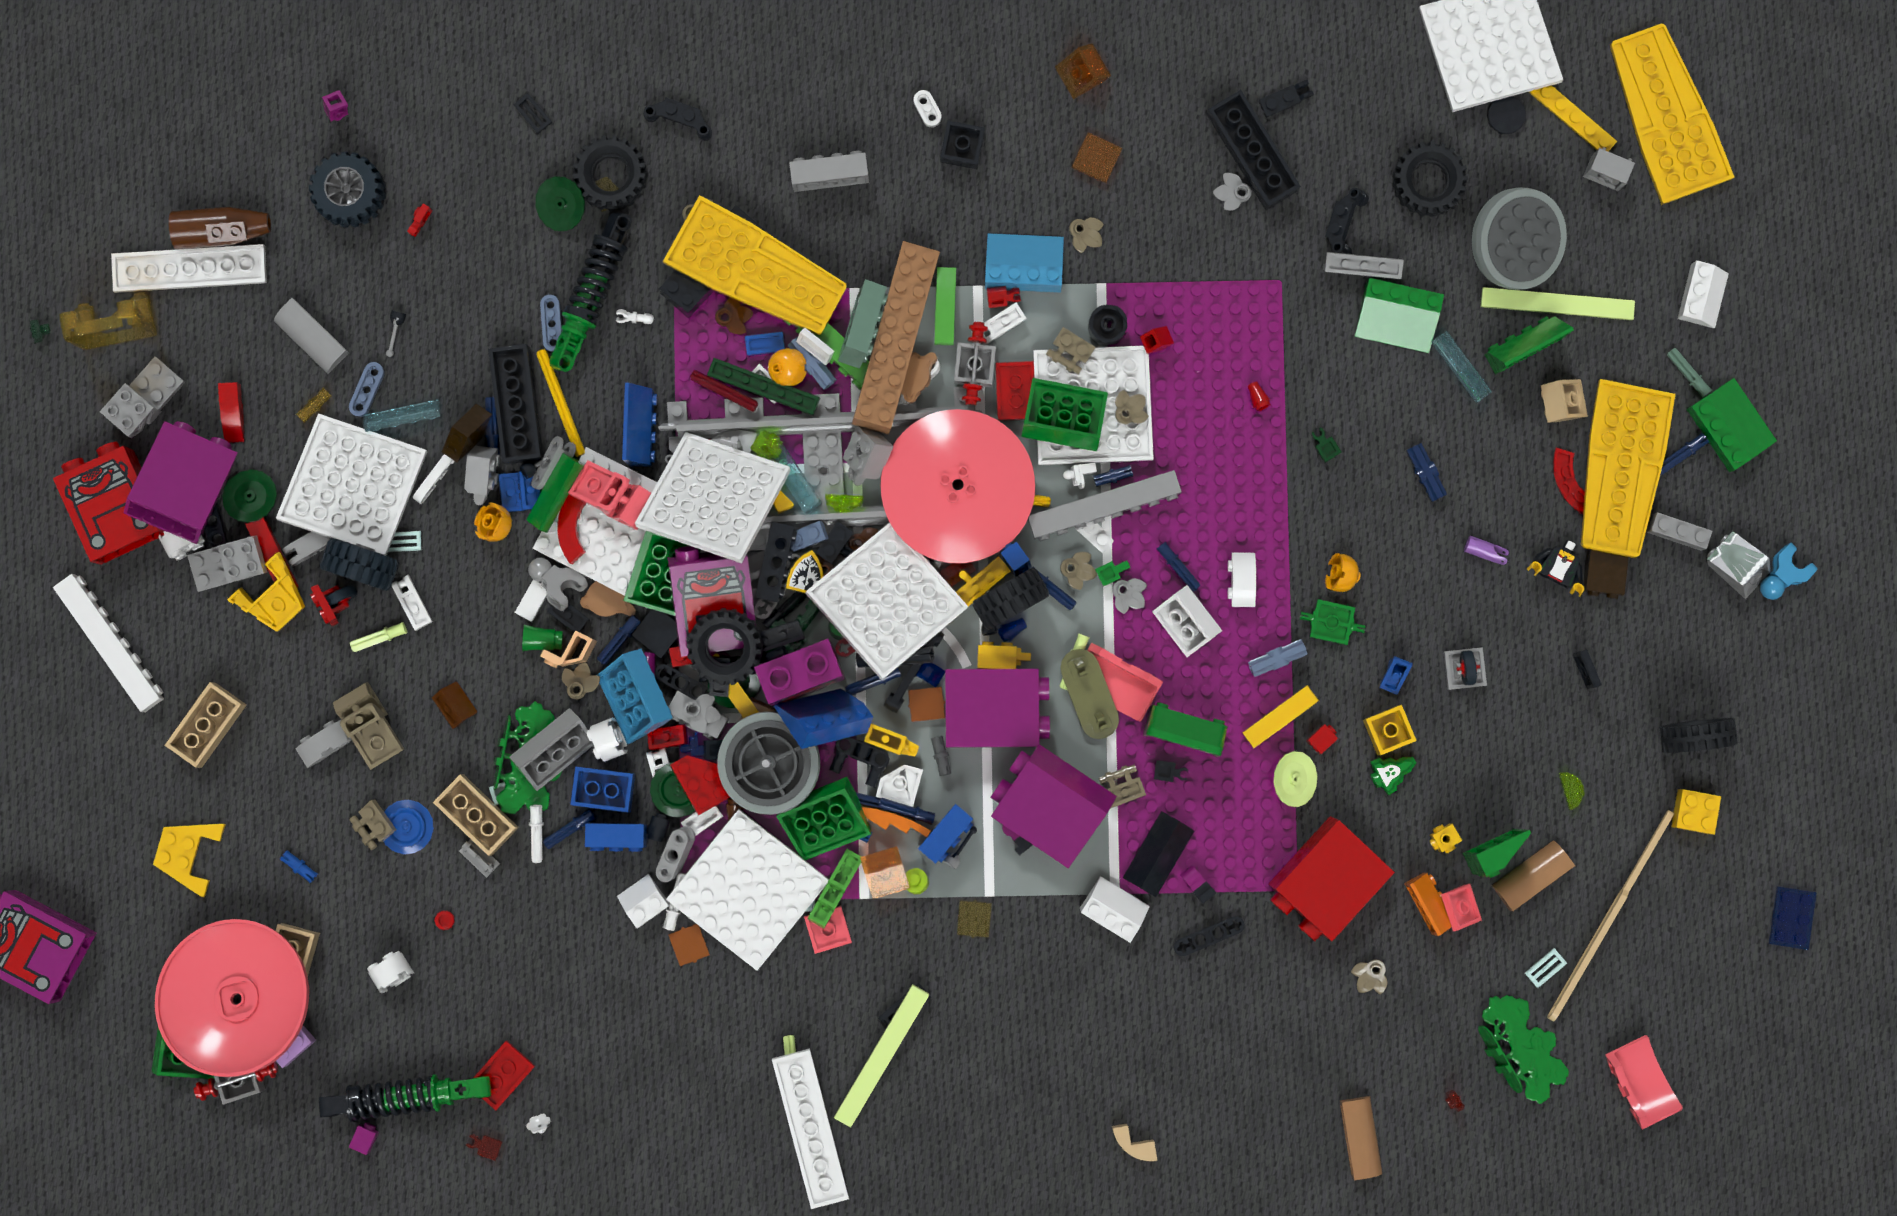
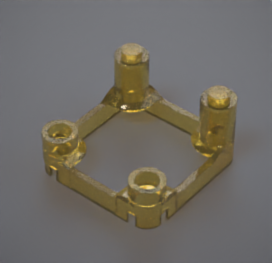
M138 292L134 294V297L130 298L131 300L117 302L118 311L110 317L96 319L94 307L90 306L89 303L77 305L78 308H75L74 311L59 314L64 340L83 350L156 336L150 295H146L145 292ZM127 318L128 326L131 325L133 327L111 333L101 332L123 327L122 319Z

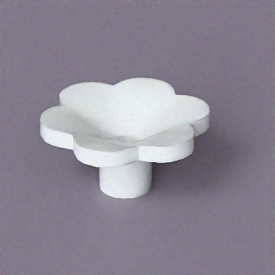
M543 1113L531 1117L526 1127L533 1134L538 1132L542 1134L546 1131L547 1125L551 1120Z

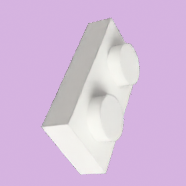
M1093 521L1086 523L1087 527L1077 530L1101 553H1104L1114 542L1106 530L1098 523L1094 524Z

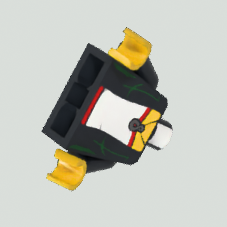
M1566 540L1562 549L1555 546L1553 548H1546L1536 554L1532 564L1527 568L1528 571L1531 568L1535 570L1534 576L1539 574L1566 589L1572 587L1570 594L1577 591L1580 597L1584 591V586L1582 585V565L1579 563L1580 558L1572 554L1576 544Z

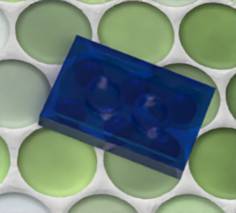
M1777 886L1769 944L1809 950L1816 892Z

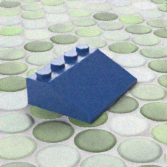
M625 383L622 460L628 466L652 467V462H655L656 458L655 451H652V443H656V432H653V424L657 423V413L653 412L654 405H657L658 397L657 394H654L652 388L632 383Z
M841 688L778 703L774 706L801 749L868 733L873 720V715L866 705Z

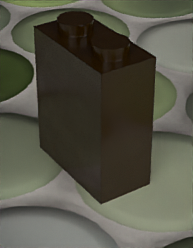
M475 404L451 427L441 452L456 463L460 461L482 439L492 414L478 404Z
M1587 549L1583 581L1584 592H1588V596L1599 597V594H1607L1606 598L1618 599V596H1623L1625 594L1629 557Z

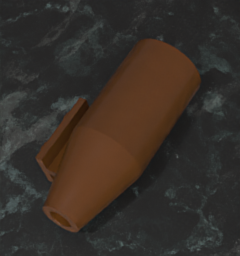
M234 207L171 211L169 214V234L172 245L176 250L235 245L271 232L270 215L264 212Z

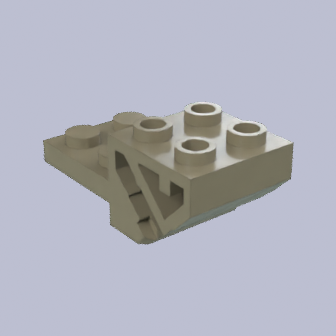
M368 682L333 702L336 714L342 719L340 726L347 737L352 739L370 770L404 750V747L385 718L388 713Z

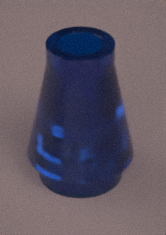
M1020 618L1000 625L1001 628L997 629L1003 642H1011L1019 633L1027 628L1024 619Z

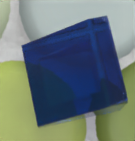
M933 663L922 664L916 676L937 687L945 674V670Z

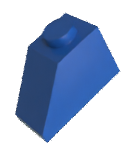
M1017 542L1014 544L1009 543L1002 549L1001 555L1015 577L1032 568L1029 558Z

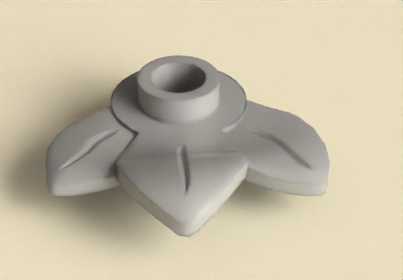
M1224 173L1223 179L1225 184L1213 191L1217 199L1225 201L1224 210L1229 211L1237 209L1241 202H1246L1251 197V188L1247 184L1242 183L1240 177L1233 173ZM1239 190H1244V191H1245V195H1244V196H1240V195L1238 194V191H1239Z
M1136 578L1129 581H1116L1113 584L1112 592L1116 597L1115 607L1117 610L1125 614L1129 607L1135 609L1144 608L1145 600L1141 592L1147 587L1146 583ZM1121 586L1125 587V591L1123 593L1120 592Z
M703 694L696 700L687 701L683 706V713L690 719L691 727L700 733H706L707 723L716 722L721 718L719 711L712 706L715 700L714 696ZM691 706L696 707L695 713L689 711Z

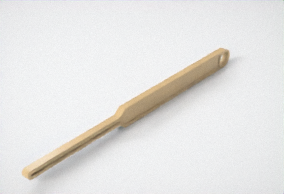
M1670 810L1665 813L1623 888L1619 891L1550 1010L1547 1018L1551 1021H1555L1627 899L1637 877L1671 821L1674 813Z

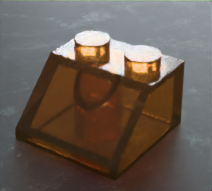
M1093 44L1078 47L1055 66L1073 99L1102 84L1111 76Z
M897 846L860 857L873 899L910 888Z

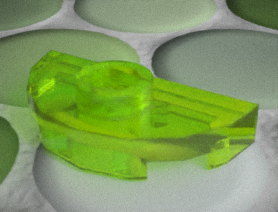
M825 494L826 505L833 507L836 512H852L854 508L861 507L863 504L864 496Z
M1568 772L1559 773L1568 808L1572 810L1578 807L1582 801L1584 786L1575 775Z

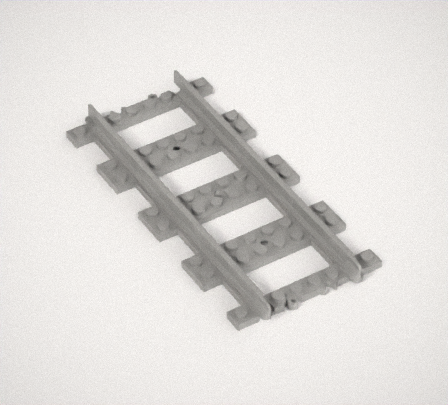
M954 387L955 407L916 408V401L908 403L901 394L889 435L881 434L893 446L897 438L910 425L930 414L954 409L971 410L980 413L982 411L974 410V405L965 404L962 396L966 395V389L963 387ZM839 393L815 395L821 399L814 416L804 412L798 415L764 416L763 397L752 398L758 402V407L754 412L729 399H724L725 418L688 420L686 401L667 402L668 423L658 426V429L660 431L677 430L678 437H669V450L672 453L675 452L685 432L705 439H712L721 433L733 430L757 433V437L751 454L765 459V436L803 434L806 510H787L780 514L777 511H769L749 551H763L766 549L771 521L792 525L794 530L823 521L827 535L831 532L837 521L845 527L881 525L885 527L890 522L883 506L845 507L841 432H854L857 425L852 424L855 412H840ZM670 454L665 457L667 464L669 462L668 459L672 457ZM821 468H827V473L821 474ZM958 480L959 490H961L964 484L961 480ZM824 541L809 546L808 548H820Z

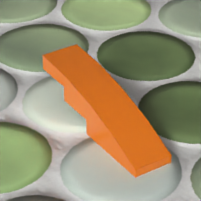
M862 807L865 817L885 830L892 824L906 834L910 828L915 829L926 837L931 832L930 829L895 813Z

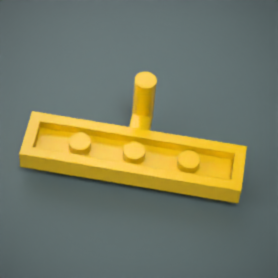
M997 556L974 577H971L966 570L962 569L959 572V577L966 583L956 593L969 607L975 599L982 596L1007 575L1011 569L1000 556Z

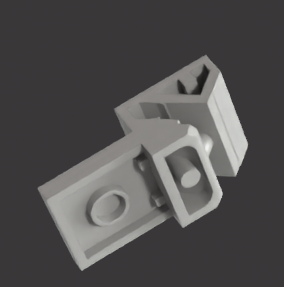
M154 357L130 385L125 383L100 413L124 434L133 438L143 430L145 423L151 424L162 412L161 409L182 387L185 381L161 360Z
M257 535L187 555L198 592L267 573Z

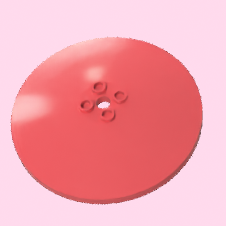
M961 409L945 410L930 414L916 421L897 438L887 463L882 470L881 497L891 526L897 535L913 550L940 562L954 564L971 563L986 559L1000 552L1021 532L1033 507L1035 475L1025 447L1019 438L1003 423L976 411ZM955 480L963 482L964 486L961 490L953 488L952 483Z
M241 919L222 920L208 924L194 931L181 941L170 954L162 968L155 993V1014L158 1028L172 1053L180 1061L196 1071L218 1077H239L257 1072L280 1058L293 1044L302 1029L309 1003L307 973L302 959L292 944L276 930L266 925ZM236 994H240L242 1000L239 1004L235 1005L233 998Z

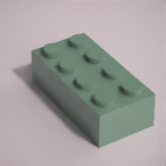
M864 280L855 300L838 362L859 369L862 363L867 362L868 356L871 355L873 349V339H875L878 332V322H880L883 315L882 308L888 297L885 294L886 286Z

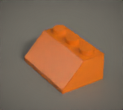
M1424 872L1404 883L1432 935L1440 936L1451 928L1441 896L1442 893L1437 892L1435 888L1436 881L1431 874L1428 875V873Z

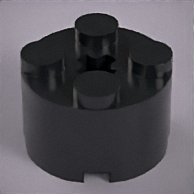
M1107 304L1097 307L1092 312L1088 323L1091 338L1102 346H1111L1121 341L1127 330V317L1124 311L1115 305ZM1105 322L1112 323L1110 329L1104 327Z

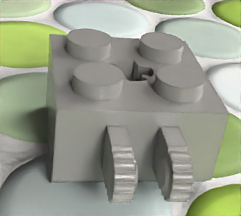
M856 426L849 445L844 452L843 459L850 466L847 477L857 486L863 484L866 478L876 480L881 477L883 467L886 465L893 446L880 432Z
M475 445L467 455L464 489L468 493H473L475 504L481 506L487 500L488 493L494 489V485L498 484L499 474L496 473V466L500 464V455H497V448Z

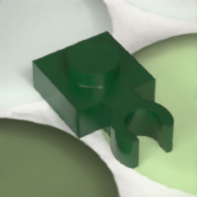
M1320 427L1321 436L1317 437L1314 432L1311 433V436L1314 440L1318 441L1319 444L1315 446V449L1324 463L1342 452L1332 436L1326 439L1325 431Z

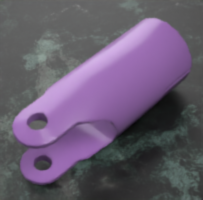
M1469 536L1464 548V552L1501 565L1507 563L1505 557L1497 554L1500 553L1507 556L1509 554L1507 549L1479 538Z

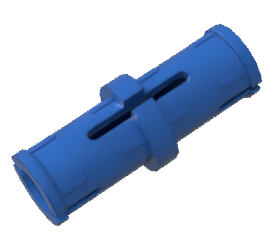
M287 850L280 860L292 868V872L298 873L309 883H312L318 873L309 868L304 860L300 861Z

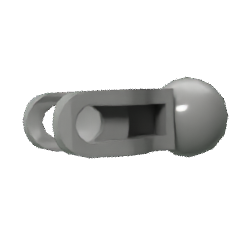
M536 558L528 566L531 578L541 582V586L546 589L548 602L560 611H564L568 607V599L562 593V590L573 588L578 592H582L588 587L587 580L579 572L572 568L562 569L555 565L552 566L545 558Z

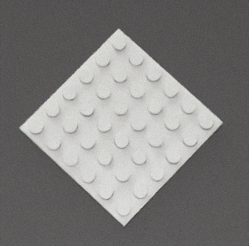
M1440 0L1419 7L1452 112L1562 83L1563 77L1537 0Z
M1144 346L1095 348L1086 364L1080 361L1077 362L1076 365L1082 368L1079 375L1073 371L1069 372L1062 364L1053 362L1052 358L1046 355L1048 350H1033L1034 378L1108 392L1097 452L1037 440L1038 465L1153 461L1149 354H1147ZM1063 352V357L1070 361L1073 359L1071 355ZM1122 390H1125L1130 397L1136 394L1145 396L1146 404L1143 411L1149 415L1145 422L1141 424L1131 422L1124 425L1116 420L1115 412L1117 407L1115 399ZM1122 412L1123 416L1128 417L1126 412Z
M318 414L276 519L352 545L357 543L375 549L374 552L386 556L421 470L427 450Z
M685 432L638 516L635 525L640 529L742 563L791 471L790 467Z
M587 447L585 448V453L579 459L584 465L589 460L613 473L617 472L630 479L629 484L640 485L651 493L657 484L656 481ZM586 503L577 521L579 539L586 552L572 565L564 556L559 544L557 531L558 513L548 533L541 531L533 549L625 596L646 530L640 528L634 530L606 516L601 510Z
M890 523L805 592L881 680L885 679L968 608L966 603L927 559L909 547L897 535Z
M738 809L666 900L755 970H758L824 889L829 879L742 810Z

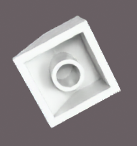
M649 874L617 896L636 928L641 927L670 906V903Z

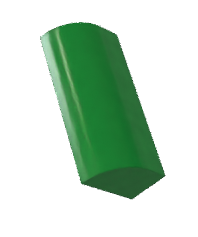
M562 453L526 519L538 530L548 533L584 464Z

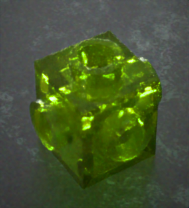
M764 430L759 433L750 449L756 452V455L768 460L777 459L783 451L781 449L783 442L780 441V437L775 433H769Z

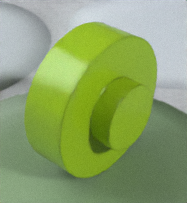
M913 868L905 873L903 885L908 892L921 894L928 888L929 878L923 870Z

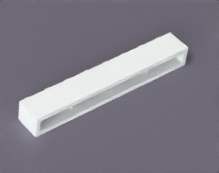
M74 574L69 575L53 587L139 711L147 712L164 699L162 689L159 685L153 684L151 673L146 668L143 670L140 665L141 659L138 655L131 653L129 642L124 637L121 638L119 636V628L114 622L110 623L107 618L109 616L107 611L102 606H98L96 595L92 591L88 592L85 587L87 583L83 577Z

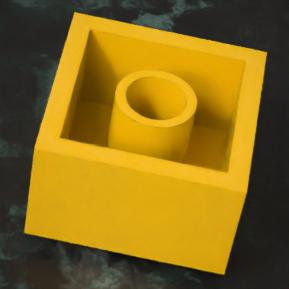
M1402 705L1363 720L1377 756L1417 741Z
M1678 789L1671 827L1715 835L1721 796Z

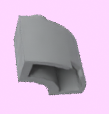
M332 720L323 726L324 729L312 737L308 735L300 740L301 744L296 748V751L307 768L321 762L352 741L340 726L341 720L335 723Z

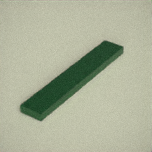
M713 358L707 376L812 416H814L821 399L797 388L779 385L770 378L717 358Z

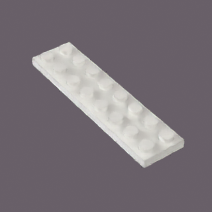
M264 244L111 254L113 292L115 293L267 283Z
M810 1049L772 1058L811 1209L848 1200L846 1184Z

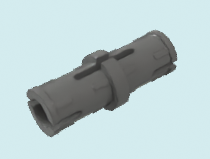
M943 736L931 738L935 754L933 757L938 765L939 776L951 774L948 762L949 754L946 752Z

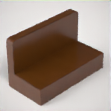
M458 682L440 689L432 697L452 729H455L466 719L477 713L476 708Z

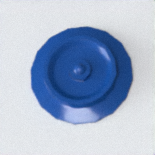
M412 800L397 801L388 806L384 811L397 829L384 841L385 845L392 851L401 854L416 853L423 849L430 841L434 829L433 819L427 808L419 802Z

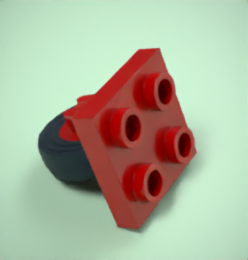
M317 584L311 587L313 593L310 596L315 606L321 607L322 610L319 612L325 624L330 623L332 627L338 624L335 615L348 608V602L356 597L358 593L353 585L339 588L337 585L322 592Z

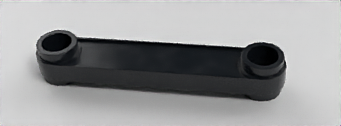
M940 631L924 646L938 647L945 634ZM913 664L895 694L891 692L885 701L884 706L895 713L899 711L905 701L902 697L922 664Z

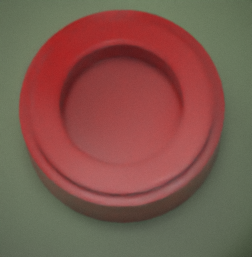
M441 911L435 917V924L441 930H448L455 923V917L450 911Z

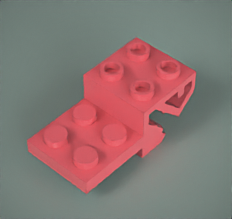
M587 460L568 492L571 496L601 510L606 516L634 530H638L635 522L651 495V492L640 485L629 484L630 479L617 472L613 473Z

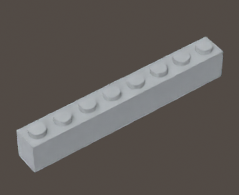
M1175 470L1032 514L1029 516L1028 522L1033 538L1043 541L1049 539L1050 534L1057 533V536L1068 533V529L1073 527L1076 530L1087 527L1086 523L1092 521L1094 524L1104 522V518L1111 515L1112 518L1123 516V512L1127 510L1133 513L1141 510L1143 505L1148 504L1149 507L1160 504L1159 500L1167 499V501L1177 499L1178 495L1181 494V489Z

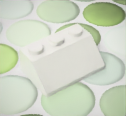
M1697 260L1692 263L1678 319L1715 328L1729 273L1709 263Z
M1188 585L1152 611L1186 657L1190 656L1222 631Z
M1100 876L1081 905L1080 911L1131 943L1141 927L1150 906Z

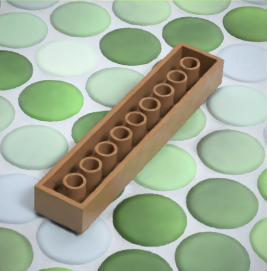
M905 241L902 243L852 420L853 425L888 435L890 433L939 257V251Z

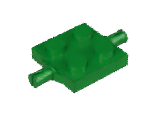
M1317 599L1316 607L1312 614L1302 611L1300 615H1303L1300 616V620L1311 621L1309 635L1311 638L1348 645L1349 636L1352 631L1361 633L1365 631V625L1354 623L1356 607Z

